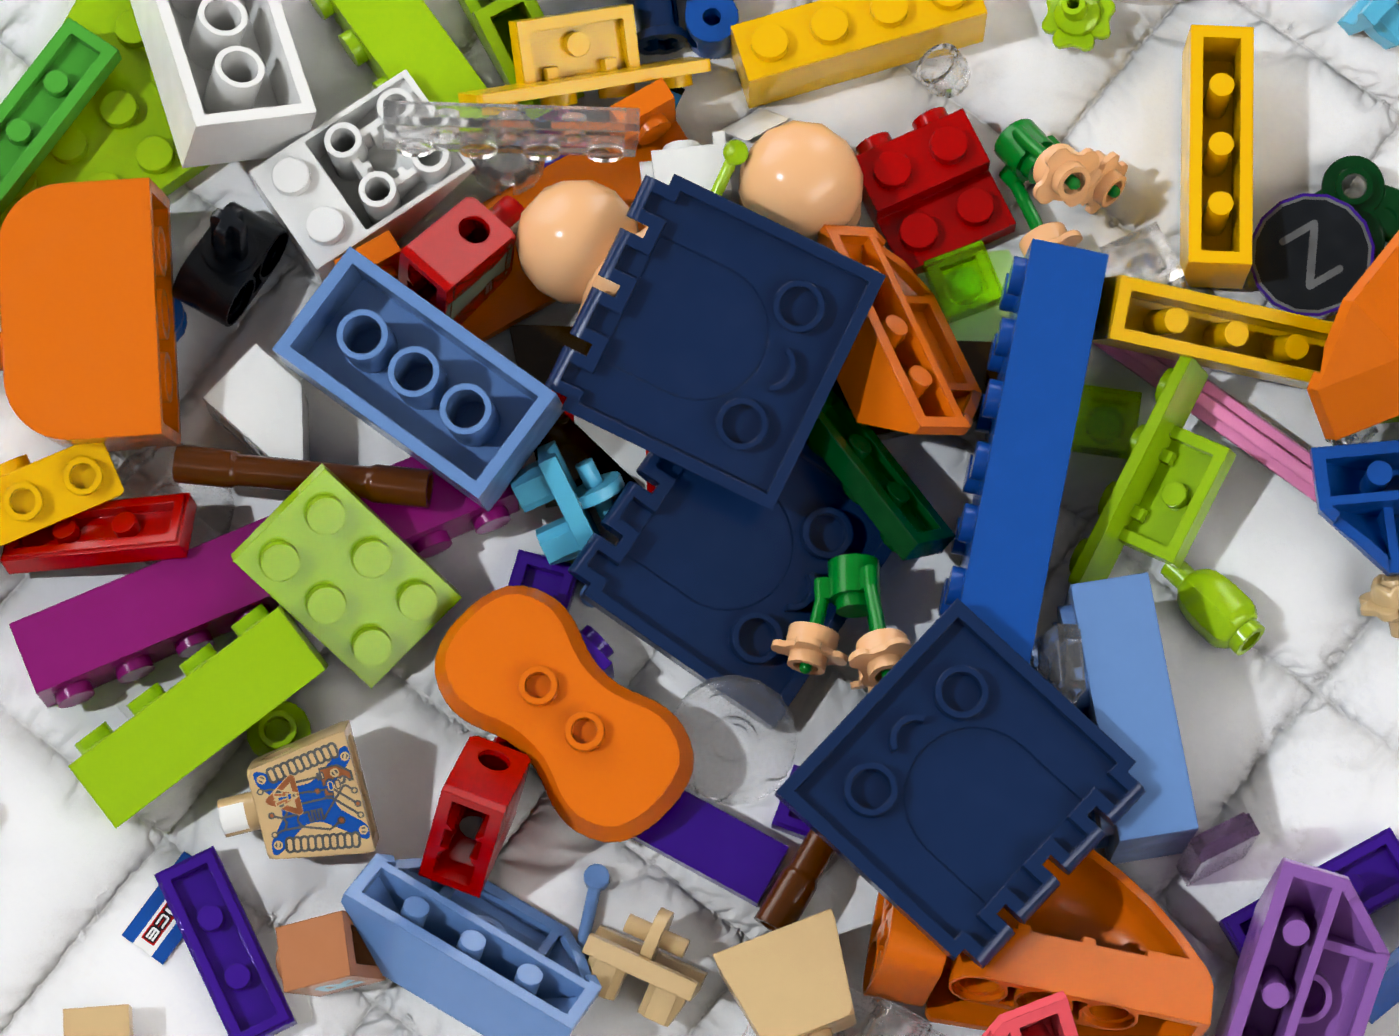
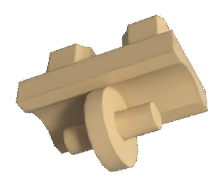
M661 907L653 923L633 914L629 915L623 932L643 940L644 943L601 924L595 934H589L582 953L589 956L587 963L591 974L596 975L602 986L598 996L614 1001L628 973L649 983L637 1012L649 1020L668 1027L686 1002H690L701 990L708 974L660 951V949H663L683 958L689 946L690 940L669 931L674 918V912Z

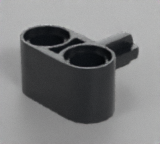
M230 202L223 210L217 208L211 214L210 227L187 257L176 276L172 289L173 297L227 327L232 326L246 310L279 263L289 239L287 230L236 202Z

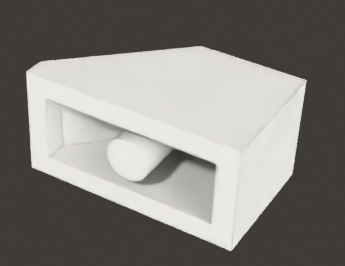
M255 343L203 397L209 413L254 455L310 461L309 406L304 389L300 383L303 378L287 367L275 353L271 357Z

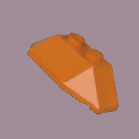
M824 224L818 232V243L886 275L837 376L838 384L856 422L914 435H965L972 426V419L977 411L982 392L935 295L904 260L884 247L886 240L875 227Z
M1399 230L1343 298L1324 344L1321 371H1314L1308 384L1307 391L1325 439L1338 440L1399 416Z

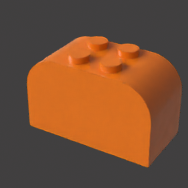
M149 177L56 183L42 186L22 197L11 208L1 226L0 371H3L6 396L13 411L24 424L66 448L76 444L104 443L109 452L175 448L179 444L182 445L175 308L172 295L174 281L170 200Z

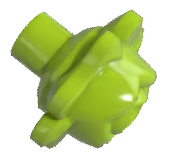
M1112 0L1046 1L1048 13L1042 21V29L1046 34L1053 35L1052 42L1056 48L1074 47L1083 52H1089L1095 45V39L1105 40L1111 35L1109 21L1116 10Z

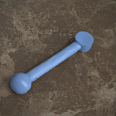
M601 864L590 865L584 872V882L588 890L577 936V943L581 950H583L589 934L592 933L600 892L605 890L610 883L608 869Z

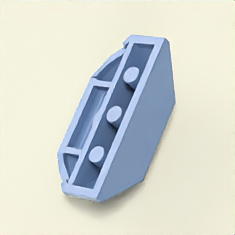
M376 853L343 894L341 903L382 975L483 1036H570L602 989L596 975L591 974L586 957L568 927L488 880L480 898L419 876L422 858L395 860L393 855Z

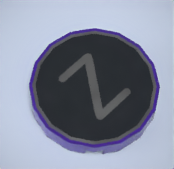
M1302 193L1280 201L1261 217L1252 235L1251 272L1258 291L1277 310L1317 319H1324L1337 314L1343 298L1375 260V245L1367 222L1350 204L1328 194Z

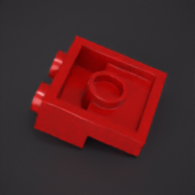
M944 107L933 108L921 114L912 122L913 131L895 139H892L888 132H880L866 138L856 147L858 154L856 157L863 173L862 202L876 230L886 240L885 248L904 260L916 275L1015 232L1016 222L989 171L990 160L963 108L949 115Z

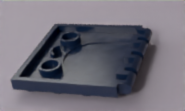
M674 174L670 184L667 185L645 175L626 216L647 226L644 238H641L625 229H619L598 275L620 285V288L615 297L595 287L591 288L570 334L591 343L592 346L586 356L564 345L545 386L567 397L561 408L562 410L773 511L886 275L681 176Z
M805 443L773 511L656 454L648 452L636 472L655 488L650 493L637 483L628 481L600 522L607 531L619 538L618 542L614 545L602 536L593 533L568 569V572L587 586L580 596L582 599L760 723L772 729L776 727L809 677V674H803L791 669L787 665L788 656L772 651V641L774 639L786 640L791 623L810 621L815 600L814 579L817 577H828V561L844 554H868L879 559L881 569L892 550L884 544L880 531L860 505L854 503L846 495L842 482L822 457L814 453L807 443ZM829 603L824 626L838 633L847 618L839 616L836 613V606Z
M957 598L778 788L775 796L952 961L963 952L976 965L984 969L1015 935L1013 929L997 913L1004 908L1016 920L1025 924L1060 886L1057 878L1042 864L1049 859L1061 871L1070 875L1105 837L1102 829L1087 815L1094 810L1108 824L1115 826L1145 793V789L1128 773L1136 761Z

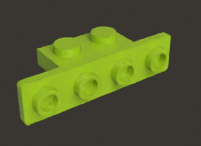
M1180 356L1175 367L1168 368L1161 376L1155 391L1156 404L1146 424L1139 425L1133 432L1126 451L1128 460L1117 482L1112 481L1105 488L1098 505L1099 518L1089 538L1082 539L1073 551L1069 563V571L1071 573L1068 578L1069 584L1108 579L1124 545L1180 570L1236 458V454L1230 448L1183 429L1208 378L1207 372L1194 358Z

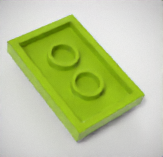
M323 463L231 554L232 560L371 689L462 598L459 591Z

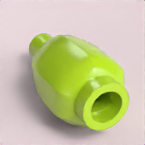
M1185 561L1180 570L1168 564L1163 566L1161 574L1178 589L1177 603L1180 612L1193 629L1209 644L1216 648H1230L1240 656L1258 642L1265 631V627L1257 621V609L1253 601L1234 583L1211 569L1195 571Z

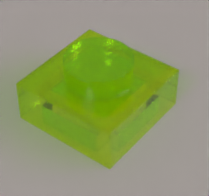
M982 240L923 262V272L948 324L999 306L1003 288Z
M1084 384L1071 451L1127 459L1126 451L1129 440L1138 427L1142 392Z

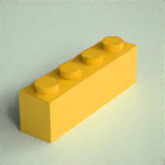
M819 0L731 25V56L748 107L751 109L983 42L987 10L983 0Z
M1191 25L1182 52L1180 287L1242 289L1252 266L1254 27Z
M1118 275L1104 278L1092 342L1178 361L1180 356L1194 358L1202 367L1307 389L1313 372L1321 371L1324 344L1333 322L1130 276Z

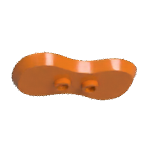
M524 585L505 586L494 590L472 604L453 623L442 639L435 656V676L438 688L452 711L469 724L508 741L520 752L527 754L543 783L552 806L562 820L576 832L590 839L602 842H622L628 840L657 823L683 794L692 775L694 764L691 741L684 726L670 710L657 701L631 691L610 678L592 658L577 624L568 610L551 595Z

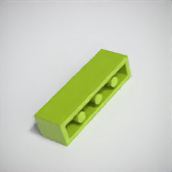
M309 0L323 20L333 16L344 32L338 35V38L350 59L357 67L366 62L378 78L372 83L374 89L406 69L470 159L508 134L505 116L482 117L481 108L459 105L458 93L485 89L487 87L423 0Z
M262 603L231 626L238 636L234 641L218 653L209 642L179 665V668L186 676L166 692L158 682L126 705L134 716L113 731L105 721L74 745L82 756L68 767L115 828L119 827L327 669L328 663L289 612L281 605L271 613L267 611Z

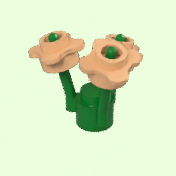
M1020 119L1010 124L999 135L994 146L995 154L1005 164L999 173V177L1011 189L1031 229L1019 243V248L1024 257L1033 238L1076 247L1083 240L1078 230L1067 231L1065 225L1061 222L1043 224L1024 185L1025 181L1036 184L1033 188V196L1039 203L1048 204L1052 200L1064 201L1069 207H1074L1078 204L1086 205L1085 211L1089 214L1096 213L1101 207L1110 206L1119 197L1126 184L1125 174L1128 165L1123 161L1118 162L1120 158L1118 154L1110 152L1108 155H1105L1101 151H1094L1091 148H1085L1081 152H1077L1070 145L1060 143L1053 135L1046 136L1030 119Z
M860 553L839 555L828 561V577H817L814 579L815 600L810 621L791 623L786 640L774 639L771 644L772 651L788 656L787 665L791 669L803 674L822 675L825 673L827 665L845 666L847 661H849V666L858 669L859 680L850 682L851 689L868 688V693L912 647L911 641L903 631L886 628L881 604L879 559L872 555ZM829 603L836 606V613L839 616L846 618L867 616L870 632L863 635L857 641L856 650L849 657L847 654L837 651L840 635L835 630L824 626Z

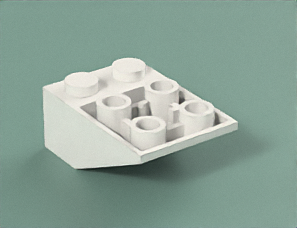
M405 69L250 170L249 173L261 198L281 227L287 230L290 240L322 284L334 268V260L343 256L350 246L356 249L388 230L395 241L398 242L476 168L409 72Z

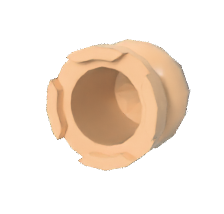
M793 120L766 131L750 148L748 158L740 167L739 205L817 242L818 232L824 224L860 226L863 173L855 152L848 142L820 123Z
M568 180L545 187L523 210L516 233L515 244L522 271L541 293L562 304H581L578 312L579 315L592 287L613 297L616 296L620 285L598 275L619 229H625L644 238L648 227L639 232L637 221L626 216L629 207L616 191L593 180Z

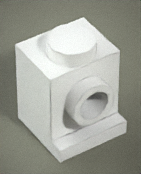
M725 131L712 132V144L700 145L695 140H677L666 144L662 150L651 151L652 161L639 162L641 183L645 175H648L669 185L673 175L676 174L711 191L725 161L723 156V148L726 144ZM731 178L722 197L732 201Z

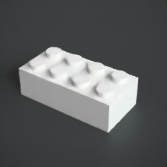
M130 0L182 168L270 158L310 132L317 111L280 0Z

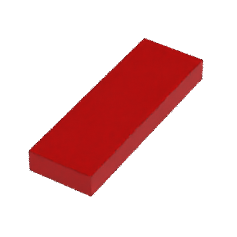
M189 492L110 500L4 545L0 562L9 574L187 558L197 504Z

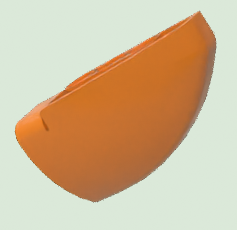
M1094 849L1070 875L1061 871L1049 859L1042 864L1057 878L1060 886L1025 924L1016 920L1004 908L997 913L1013 929L1015 935L984 969L976 965L963 952L952 961L878 892L864 970L863 994L923 1007L926 1003L925 1016L931 1022L986 1031L999 1015L1064 991L1079 1036H1203L1211 1025L1214 986L1207 967L1183 933L1155 900L1123 871Z

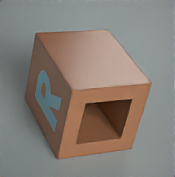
M341 910L276 927L278 944L276 967L283 982L284 993L321 997L386 980V977L382 975L346 911Z

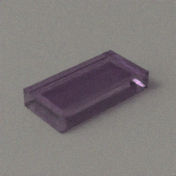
M1243 812L1190 839L1176 865L1186 886L1246 856L1260 834L1250 814Z

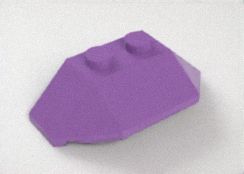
M1285 857L1282 858L1256 904L1217 1024L1215 1036H1364L1390 953L1348 876Z

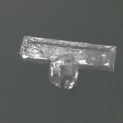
M384 100L382 150H396L397 153L408 157H423L430 155L433 151L460 152L461 155L471 158L476 168L472 175L480 186L498 195H501L502 185L513 186V195H519L531 189L541 178L545 161L556 159L560 155H583L592 161L601 163L616 162L624 157H635L640 132V108Z

